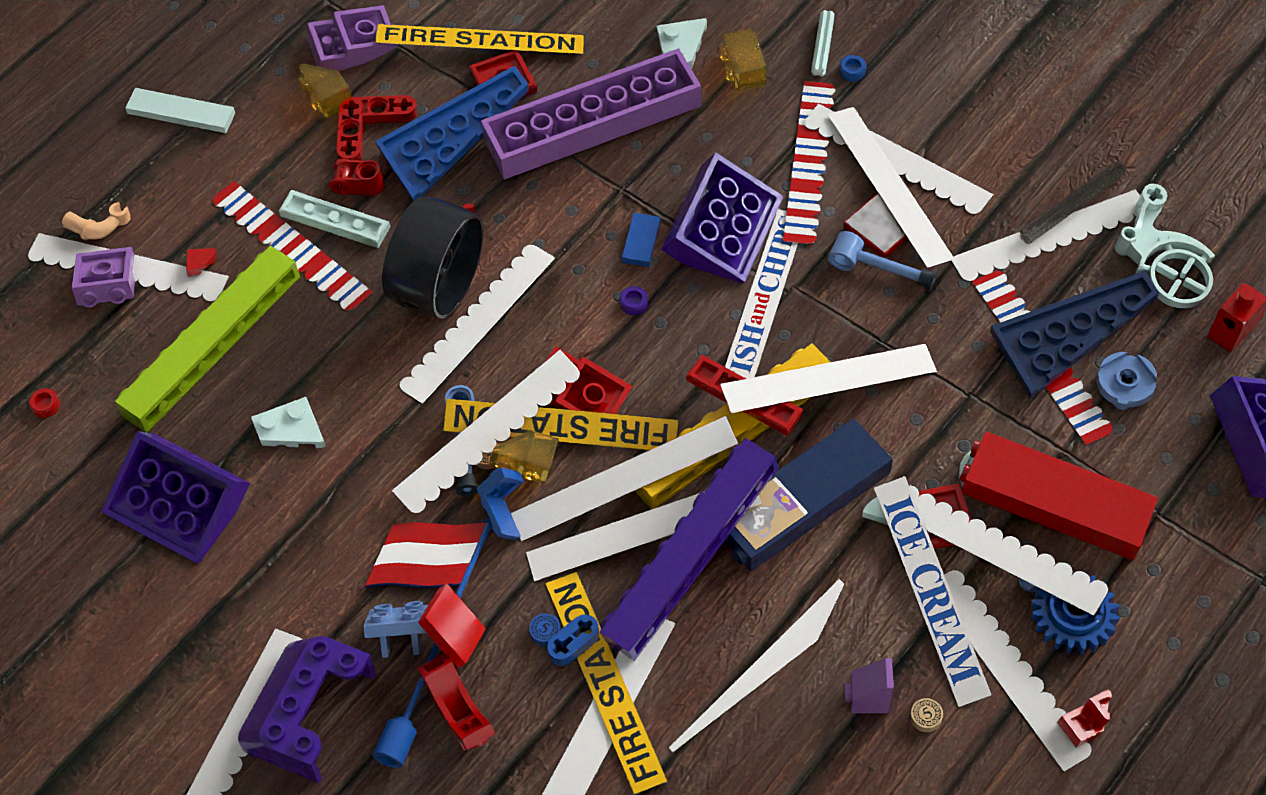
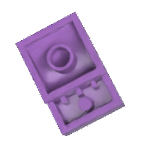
M384 5L333 12L332 20L307 23V40L320 75L362 65L388 53L398 46V44L375 43L378 24L391 25Z

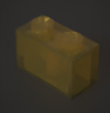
M754 28L723 34V45L719 46L721 61H726L727 63L725 66L726 77L728 81L733 82L735 91L766 85L767 68Z

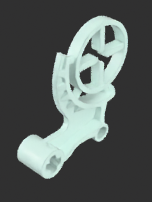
M1149 184L1144 187L1136 203L1135 209L1138 215L1135 219L1134 228L1128 226L1122 229L1114 249L1118 254L1127 255L1138 264L1135 274L1142 271L1148 273L1149 278L1159 292L1157 298L1160 301L1175 308L1195 307L1206 299L1212 288L1213 275L1207 263L1211 262L1215 255L1205 245L1190 236L1172 231H1159L1154 228L1153 222L1159 216L1166 202L1167 192L1160 185ZM1166 250L1156 257L1152 266L1144 264L1153 254ZM1173 258L1186 260L1187 263L1179 275L1180 278H1185L1193 264L1197 266L1205 278L1206 287L1188 277L1185 278L1183 286L1200 296L1193 299L1173 297L1181 284L1180 279L1174 282L1168 294L1163 291L1157 283L1155 271L1171 280L1176 279L1178 272L1161 262Z

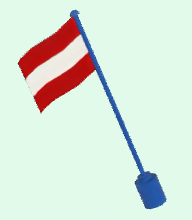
M490 518L485 519L483 523L462 525L421 522L392 525L365 588L384 585L435 588L448 584L449 586H459L456 594L461 598L489 530L492 527ZM436 643L433 645L427 662L434 659L438 652L439 646ZM421 677L418 680L403 717L387 720L373 752V758L385 766L397 769L402 768L417 731L412 727L413 723L409 720V717L424 684Z

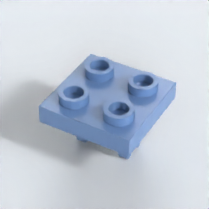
M415 601L406 603L405 607L393 608L391 604L375 606L374 610L369 611L364 624L365 638L380 637L383 658L389 657L390 654L389 636L411 634L413 655L420 654V633L427 632L420 626L418 621L428 605Z

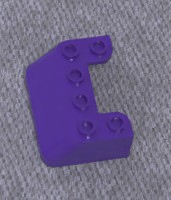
M325 636L289 643L283 650L239 731L238 741L242 750L253 757L319 783L322 777L316 765V760L321 752V741L316 733L301 727L300 724L327 673L343 679H353L360 674L374 679L376 673L370 654Z

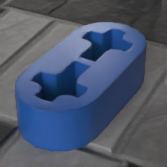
M580 615L556 633L548 641L547 645L551 662L560 666L567 665L591 647L599 638V627L596 619L590 615ZM582 626L585 629L590 627L591 634L588 635L585 632L580 634L579 628ZM558 645L562 648L567 646V653H557L556 647Z

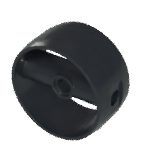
M421 196L412 202L400 218L385 255L382 271V288L386 298L402 307L426 316L443 319L451 315L466 295L478 267L484 240V226L481 217L464 207L438 198Z

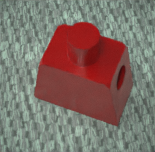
M1246 283L1241 284L1219 309L1207 338L1232 353L1263 318L1266 308V296ZM1230 320L1235 324L1234 329L1228 327Z

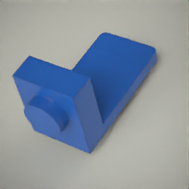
M501 467L494 470L490 477L476 489L480 495L481 504L492 522V529L495 534L500 538L516 541L521 535L504 498L520 486L524 480L520 472Z

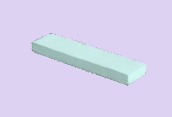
M139 88L134 89L126 106L127 114L227 133L235 115L234 107Z
M293 190L290 191L279 209L280 216L376 248H379L390 229L389 221Z

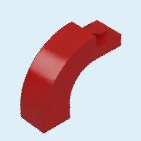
M444 653L416 668L441 717L463 750L480 747L488 741V738L495 735L490 722L477 709L452 661Z

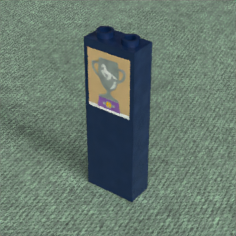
M853 418L775 472L759 494L762 504L751 507L746 511L723 544L726 543L731 548L734 559L740 565L745 564L752 572L891 474L893 459Z

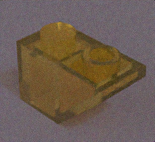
M308 64L299 65L301 77L298 78L299 84L304 92L308 91L310 93L309 99L315 110L320 109L325 118L338 113L340 103L352 97L350 88L338 70Z
M529 430L494 446L489 465L495 466L497 469L501 467L518 471L525 478L532 481L541 480L546 482L559 439Z

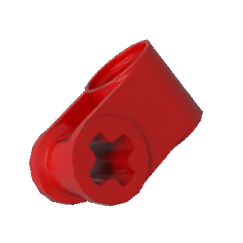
M343 158L334 162L335 174L334 178L329 182V188L333 192L340 195L375 196L383 191L384 180L380 167L375 161Z

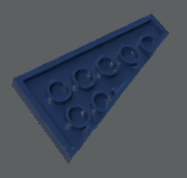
M1143 271L992 325L990 333L1029 399H1031L1155 301L1159 292L1147 273Z

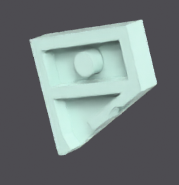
M706 18L658 25L657 35L662 54L679 48L690 68H692L696 59V52L699 51L701 45V38L707 29Z
M307 397L251 417L262 446L285 445L287 447H299V444H315L316 448L326 447Z

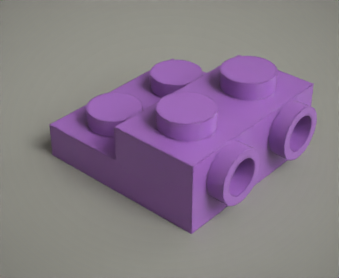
M132 247L76 254L72 290L77 305L93 307L97 303L109 301L120 304L126 299L134 298V253Z

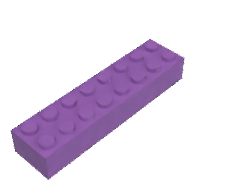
M678 48L481 120L484 142L503 179H507L701 107V85Z

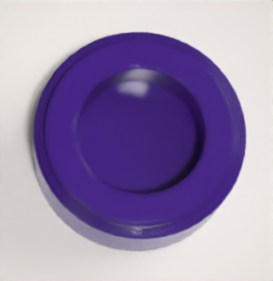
M636 286L624 289L620 294V307L623 312L629 315L643 313L648 307L646 291Z

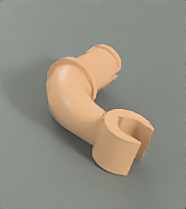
M116 202L110 206V216L104 221L95 222L92 219L87 220L72 212H67L62 219V224L64 228L79 234L83 240L102 239L111 234L117 226L126 225L130 221L128 206L121 211L119 202Z

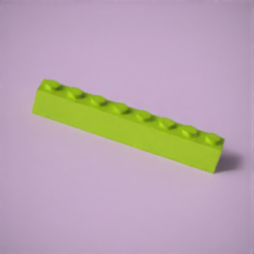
M271 245L263 253H260L254 262L245 271L241 272L236 277V280L226 290L222 291L217 296V299L207 309L203 310L197 319L187 329H184L178 338L168 348L164 349L158 358L148 368L144 369L128 388L119 394L115 403L121 415L142 431L148 433L300 278L296 262Z

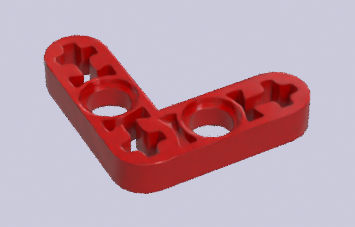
M407 95L350 97L344 99L339 106L336 149L338 159L362 160L364 124L402 123L414 120L418 114L415 99ZM377 106L386 108L382 113L372 112V109ZM351 109H354V111H353V117H354V118H350V116H349V113H350ZM349 128L358 130L356 134L351 136L344 134ZM348 145H352L353 151L351 155H347Z

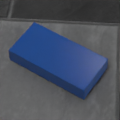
M633 213L622 255V263L650 267L661 224V217Z

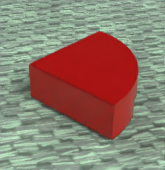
M216 248L188 250L187 276L199 275L203 269L210 264L213 265L217 257Z

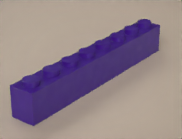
M745 438L740 446L736 445L732 449L727 464L723 469L720 468L714 473L711 485L705 493L701 492L696 497L693 509L687 517L683 516L677 522L674 534L669 540L662 542L657 550L656 558L650 565L647 564L639 573L637 583L632 589L624 592L620 599L619 607L614 613L608 614L602 622L600 633L605 642L633 661L637 659L778 470L776 457Z

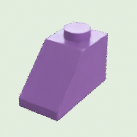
M885 658L851 671L850 683H844L845 702L851 703V713H889L894 689L892 658Z

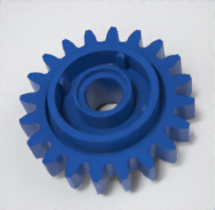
M1094 575L1090 577V583L1095 581ZM1037 589L1034 596L1036 599L1031 604V609L1035 610L1032 613L1031 620L1038 622L1035 629L1036 632L1046 631L1043 639L1044 642H1048L1051 639L1055 640V650L1064 644L1066 645L1067 654L1071 653L1073 647H1077L1080 655H1083L1086 646L1095 652L1098 642L1105 646L1109 639L1108 636L1114 635L1116 630L1114 625H1117L1119 616L1115 614L1119 604L1111 603L1115 595L1113 592L1107 593L1096 613L1092 615L1043 589ZM1075 609L1079 611L1081 615H1073L1068 610Z

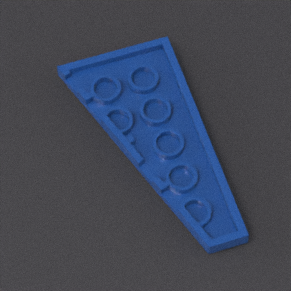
M513 66L375 141L377 148L413 202L423 196L483 136L481 120L510 110L529 91L528 83L518 69Z

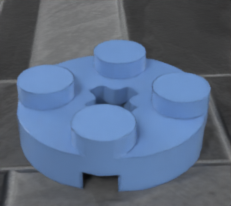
M1117 352L1108 356L1100 366L1096 377L1097 387L1102 396L1113 403L1117 409L1126 410L1129 407L1141 406L1149 401L1154 394L1157 372L1152 363L1141 355L1137 354V357L1127 355L1128 352ZM1124 375L1126 378L1132 377V383H1123L1121 376Z

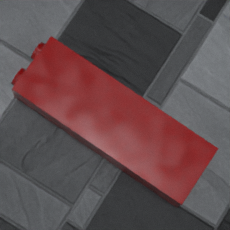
M985 431L981 441L975 440L969 455L974 460L971 466L965 464L959 481L964 482L962 488L964 495L1134 561L1156 506L1157 496Z

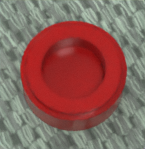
M42 388L30 396L29 406L35 416L48 418L59 410L60 400L55 391Z

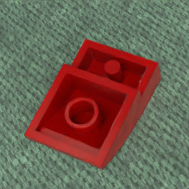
M555 346L548 359L561 350L578 368L580 375L575 382L569 383L565 381L566 388L562 393H551L552 400L548 405H538V407L616 414L631 390L632 385L587 358L582 357L581 360H578Z

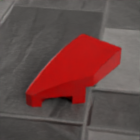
M1109 689L1089 698L1085 705L1062 715L1057 721V724L1076 748L1101 735L1104 731V726L1110 720L1108 701L1111 699V692Z

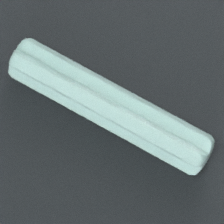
M823 10L820 13L811 71L814 76L819 75L822 77L826 74L834 23V13L832 11Z

